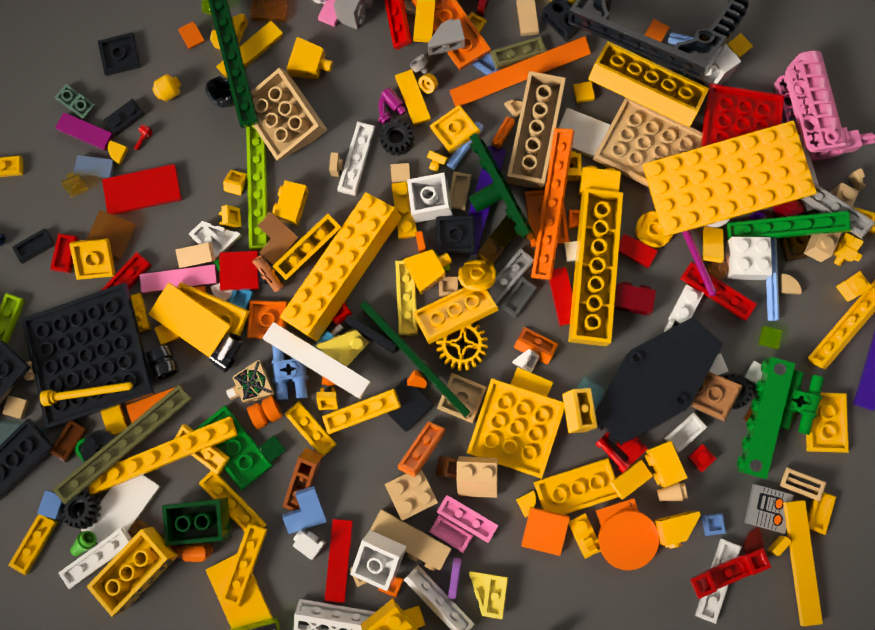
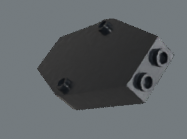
M692 317L633 348L626 354L595 411L597 428L601 431L604 429L609 434L607 437L613 444L616 445L618 443L622 446L683 414L692 404L723 343L696 318Z

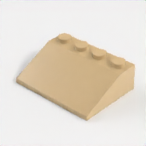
M281 68L274 71L251 91L259 124L253 126L277 161L314 142L327 131V128L290 74Z

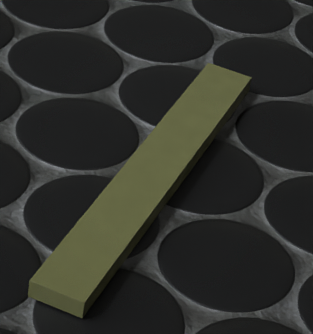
M180 385L176 386L52 489L64 505H67L193 399Z

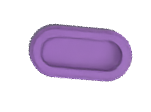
M460 558L453 559L448 599H456L461 568Z

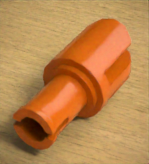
M204 542L184 544L183 546H170L178 555L177 558H182L185 562H203L213 552L212 546Z

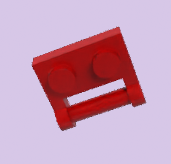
M607 432L595 443L598 448L601 447L619 466L618 469L622 473L648 449L638 438L622 446L617 443V447L628 457L624 461L606 442L609 435Z

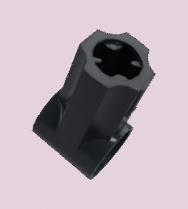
M227 333L220 347L211 354L209 362L222 372H227L235 362L234 356L243 343L242 338L237 334Z

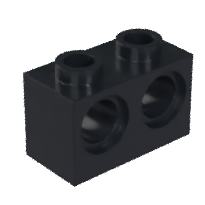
M552 0L543 8L542 18L567 42L581 29L567 24L569 9L571 8L568 0Z

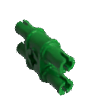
M794 370L780 428L789 430L793 414L798 412L802 415L798 432L810 435L814 418L818 417L817 412L820 401L823 399L820 394L824 377L812 375L809 390L805 393L800 390L804 372ZM801 397L804 398V401L808 404H803L801 407H798V404L793 401L800 400Z

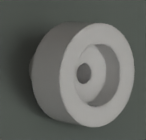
M424 54L419 55L411 62V69L414 72L421 71L425 74L429 70L426 67L428 59Z

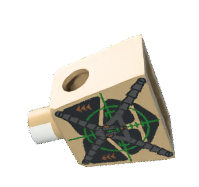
M260 360L234 375L233 380L236 386L226 390L230 400L241 397L244 403L262 400L271 395L273 397L276 396L265 366Z

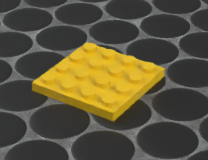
M491 378L467 453L476 457L498 458V464L542 479L565 409L564 402Z

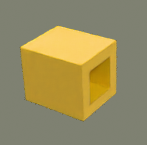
M859 271L836 287L848 302L872 286Z

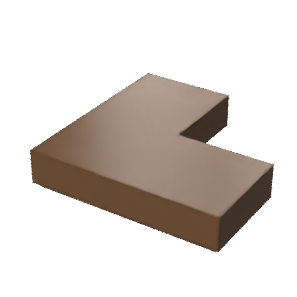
M271 212L257 225L271 238L259 253L274 265L298 239V236Z

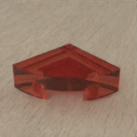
M759 527L750 530L743 543L744 552L746 553L765 547Z

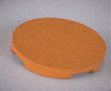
M621 510L602 524L598 535V545L603 557L615 568L636 570L648 564L655 556L659 546V534L652 520L642 512Z

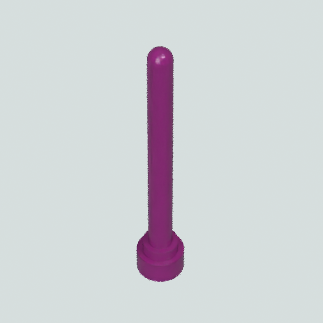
M690 230L682 232L709 295L715 296L716 289Z

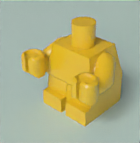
M841 233L833 255L836 256L833 263L841 266L843 261L855 260L859 262L863 255L858 253V250L864 241L848 233Z

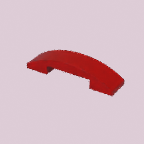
M760 548L707 569L692 577L690 582L697 598L701 599L717 592V589L772 567L764 549Z

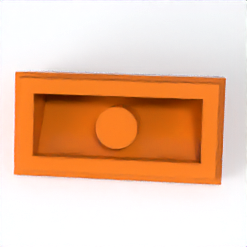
M524 327L514 348L523 353L530 349L540 356L539 361L548 365L558 344Z

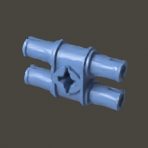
M272 345V382L276 386L277 401L288 400L287 383L289 381L295 382L296 399L308 398L306 381L309 376H307L306 366L294 358L290 360L285 359L284 352ZM289 366L295 369L294 371H291V375H289L287 372H284L285 370L289 369Z

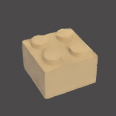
M422 468L416 477L406 473L384 484L402 521L438 503Z

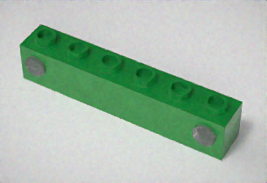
M774 357L766 358L762 362V375L756 384L757 395L751 404L753 413L746 424L748 431L742 440L743 451L737 460V472L767 479L796 363Z

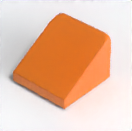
M194 21L178 29L189 50L205 42Z

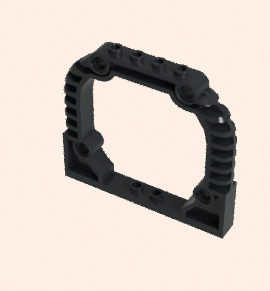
M576 0L569 9L568 24L703 81L723 52L725 44L746 15L749 0H727L728 4L709 29L698 30L694 39L677 42L674 47L610 21L609 11L611 10L612 0Z

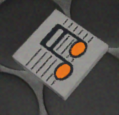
M753 484L744 523L786 534L787 527L783 502L793 501L794 495Z

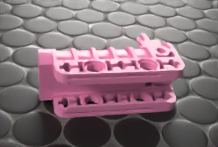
M808 51L799 54L787 67L785 75L780 76L775 81V94L784 95V98H790L792 102L791 106L786 105L785 102L783 103L782 119L784 123L792 121L789 120L790 116L796 119L794 123L797 132L801 136L803 146L809 151L811 161L829 159L843 153L855 152L863 145L875 143V134L873 135V133L859 134V130L848 131L847 127L842 128L824 59L820 51ZM783 82V84H786L787 86L784 88L783 86H780V83Z

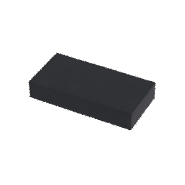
M44 228L12 246L20 263L24 264L56 244L48 230Z

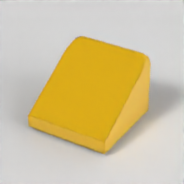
M230 169L223 181L224 191L241 195L247 181V174Z

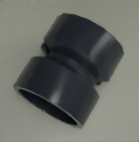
M170 345L159 346L146 353L149 364L154 365L152 372L156 380L170 377L180 371L177 362L172 359L174 354Z

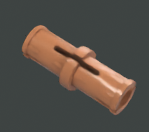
M259 255L252 261L262 274L263 280L265 279L274 292L284 287V284L275 274V269L270 267L263 255Z

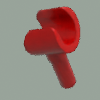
M145 124L141 125L138 129L142 135L134 147L136 150H139L143 141L150 138L153 134L152 130Z

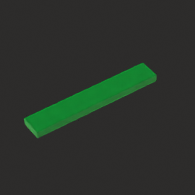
M849 211L727 223L728 240L731 237H770L773 239L851 232Z

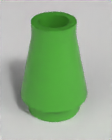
M91 531L80 532L70 549L71 554L78 557L92 549L96 545V535Z

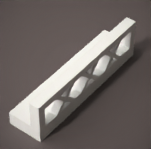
M299 599L294 616V630H340V628L362 630L360 624L375 612ZM299 621H305L310 625L299 624ZM320 625H327L329 628L325 629L322 628Z

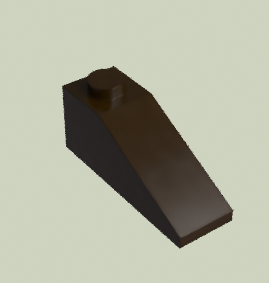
M508 215L492 232L478 252L477 258L485 261L486 264L495 266L517 235L514 228L516 223L512 219L510 220Z

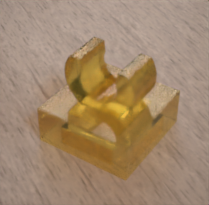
M74 172L66 174L67 179L61 181L63 188L71 197L89 190L79 174L75 175Z

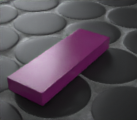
M64 112L55 129L104 151H106L109 141L114 136L104 129Z

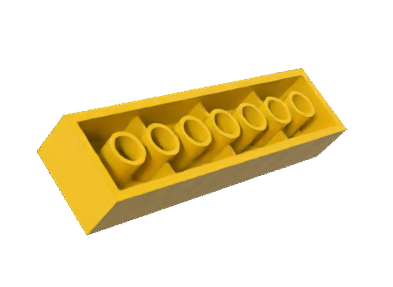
M585 188L581 194L568 342L608 346L611 344L623 202L622 192Z
M365 192L280 318L296 330L318 342L333 317L337 314L402 217L395 207Z

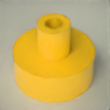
M430 73L423 75L419 79V87L424 93H432L438 87L436 77Z

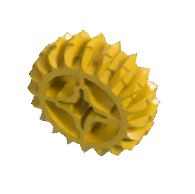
M472 323L459 329L461 331L457 339L447 340L451 335L449 334L441 338L443 340L436 341L437 345H442V347L437 348V352H443L439 358H447L444 361L445 365L451 361V369H454L455 364H457L458 371H461L462 365H465V369L469 370L470 363L475 368V360L479 363L482 362L479 355L486 356V352L482 351V349H488V345L482 343L487 342L488 338H481L485 334L484 330L477 332L480 328L479 324L474 328ZM466 331L472 333L478 343L469 341L466 338ZM462 336H464V343L467 347L464 346L462 354H460L461 349L457 343H460ZM446 346L458 351V359L448 353ZM477 349L472 357L464 360L466 351Z

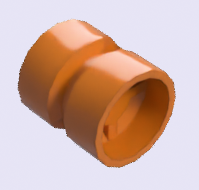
M273 395L263 399L262 404L255 403L247 407L250 419L257 430L267 426L268 421L275 422L283 418L280 407Z

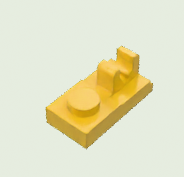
M142 294L131 295L139 332L151 330Z
M586 513L569 520L568 525L584 558L586 559L600 552L598 538Z

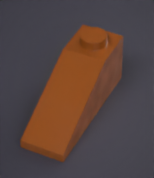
M305 448L300 454L282 507L291 511L300 509L295 492L313 486L324 456L323 454Z

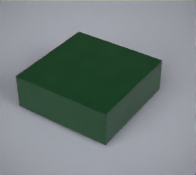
M275 435L259 447L270 463L287 451Z

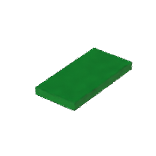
M225 405L195 430L227 417H232L238 436L214 446L230 457L224 469L241 491H243L274 465L269 462L253 438L228 406Z

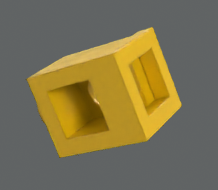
M572 151L570 165L573 168H569L567 181H579L582 175L581 153Z

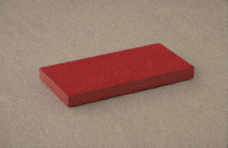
M175 164L102 179L106 209L109 216L182 201Z

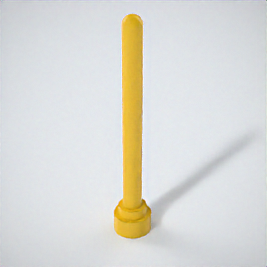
M127 382L59 393L45 390L40 393V402L43 406H51L58 400L131 390L133 384Z

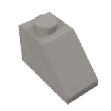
M450 19L441 23L428 43L429 56L465 48V38L460 19Z

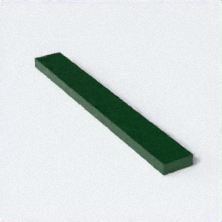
M208 0L240 127L245 128L259 124L228 0Z
M364 301L360 305L362 310L397 345L451 405L467 419L471 415L470 410L371 305Z

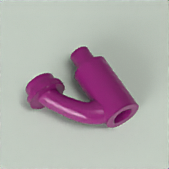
M390 87L381 93L378 103L380 115L378 122L385 125L386 122L389 123L392 119L390 113L386 112V103L394 112H399L401 116L407 110L403 107L404 103Z

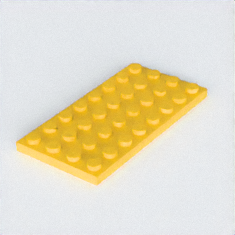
M794 121L642 165L663 237L817 194Z

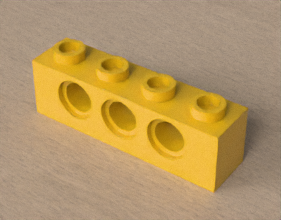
M326 214L272 266L287 280L341 226L329 214Z

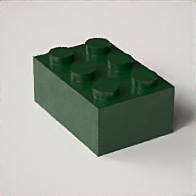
M228 497L162 505L165 546L223 541L231 538Z

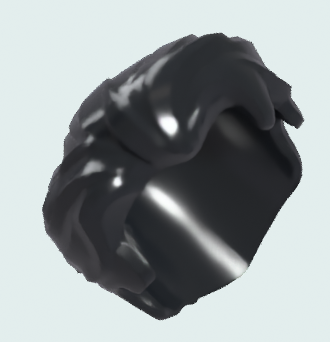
M218 76L206 83L205 92L212 104L221 108L234 106L228 78Z

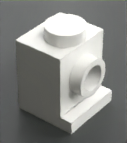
M300 530L293 539L296 541L293 547L309 559L314 560L326 542L324 540L318 542L319 538L310 531L306 533Z

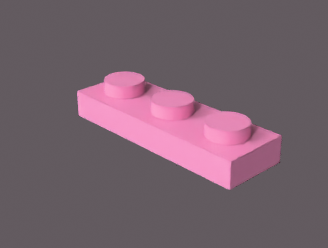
M446 495L437 511L440 515L489 543L498 527L497 524Z

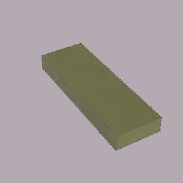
M541 36L492 50L490 56L497 70L545 52L547 49Z

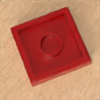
M259 252L219 253L220 290L259 289V270L252 263L259 256Z

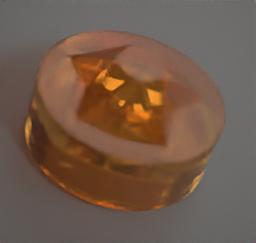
M725 261L722 263L711 262L708 266V273L717 279L724 278L729 271L728 264Z

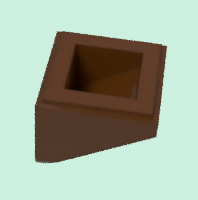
M439 456L436 475L457 479L458 459Z

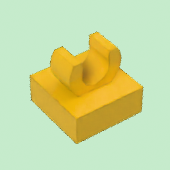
M431 150L427 155V158L432 159L429 169L438 171L440 164L447 165L449 160L448 157Z
M230 205L221 206L222 211L219 212V215L222 216V222H219V224L234 228L240 227V208Z
M332 387L331 392H325L324 388H321L316 396L318 409H338V398L335 388Z

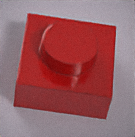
M345 302L332 319L336 325L343 322L348 315H352Z
M703 444L687 457L700 472H703L717 459Z

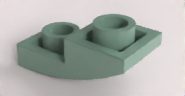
M67 84L54 97L83 120L95 107L92 102Z

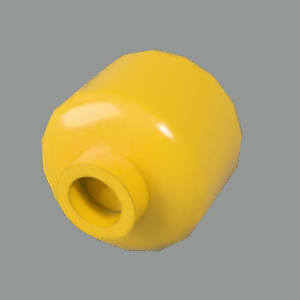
M165 74L154 81L152 90L159 100L168 102L180 94L181 83L176 76L172 77L170 74Z

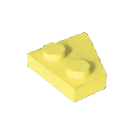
M352 329L343 335L334 336L332 339L322 343L319 342L315 346L329 357L347 367L369 342L357 330Z
M470 571L469 576L475 589L474 592L478 599L482 616L503 619L508 577Z

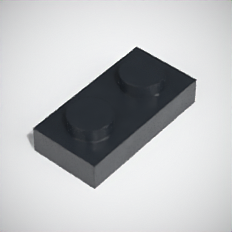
M132 98L105 118L104 122L117 136L143 117L145 113Z

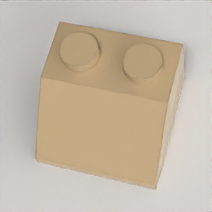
M459 456L457 460L458 496L497 498L498 458Z

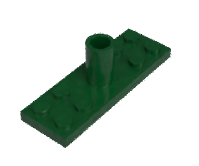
M477 133L471 135L472 143H470V146L474 153H477L481 158L478 161L483 170H486L493 180L491 184L469 196L473 207L479 213L503 199L507 206V209H505L506 214L510 220L512 219L516 223L514 228L517 234L531 241L536 236L488 146Z

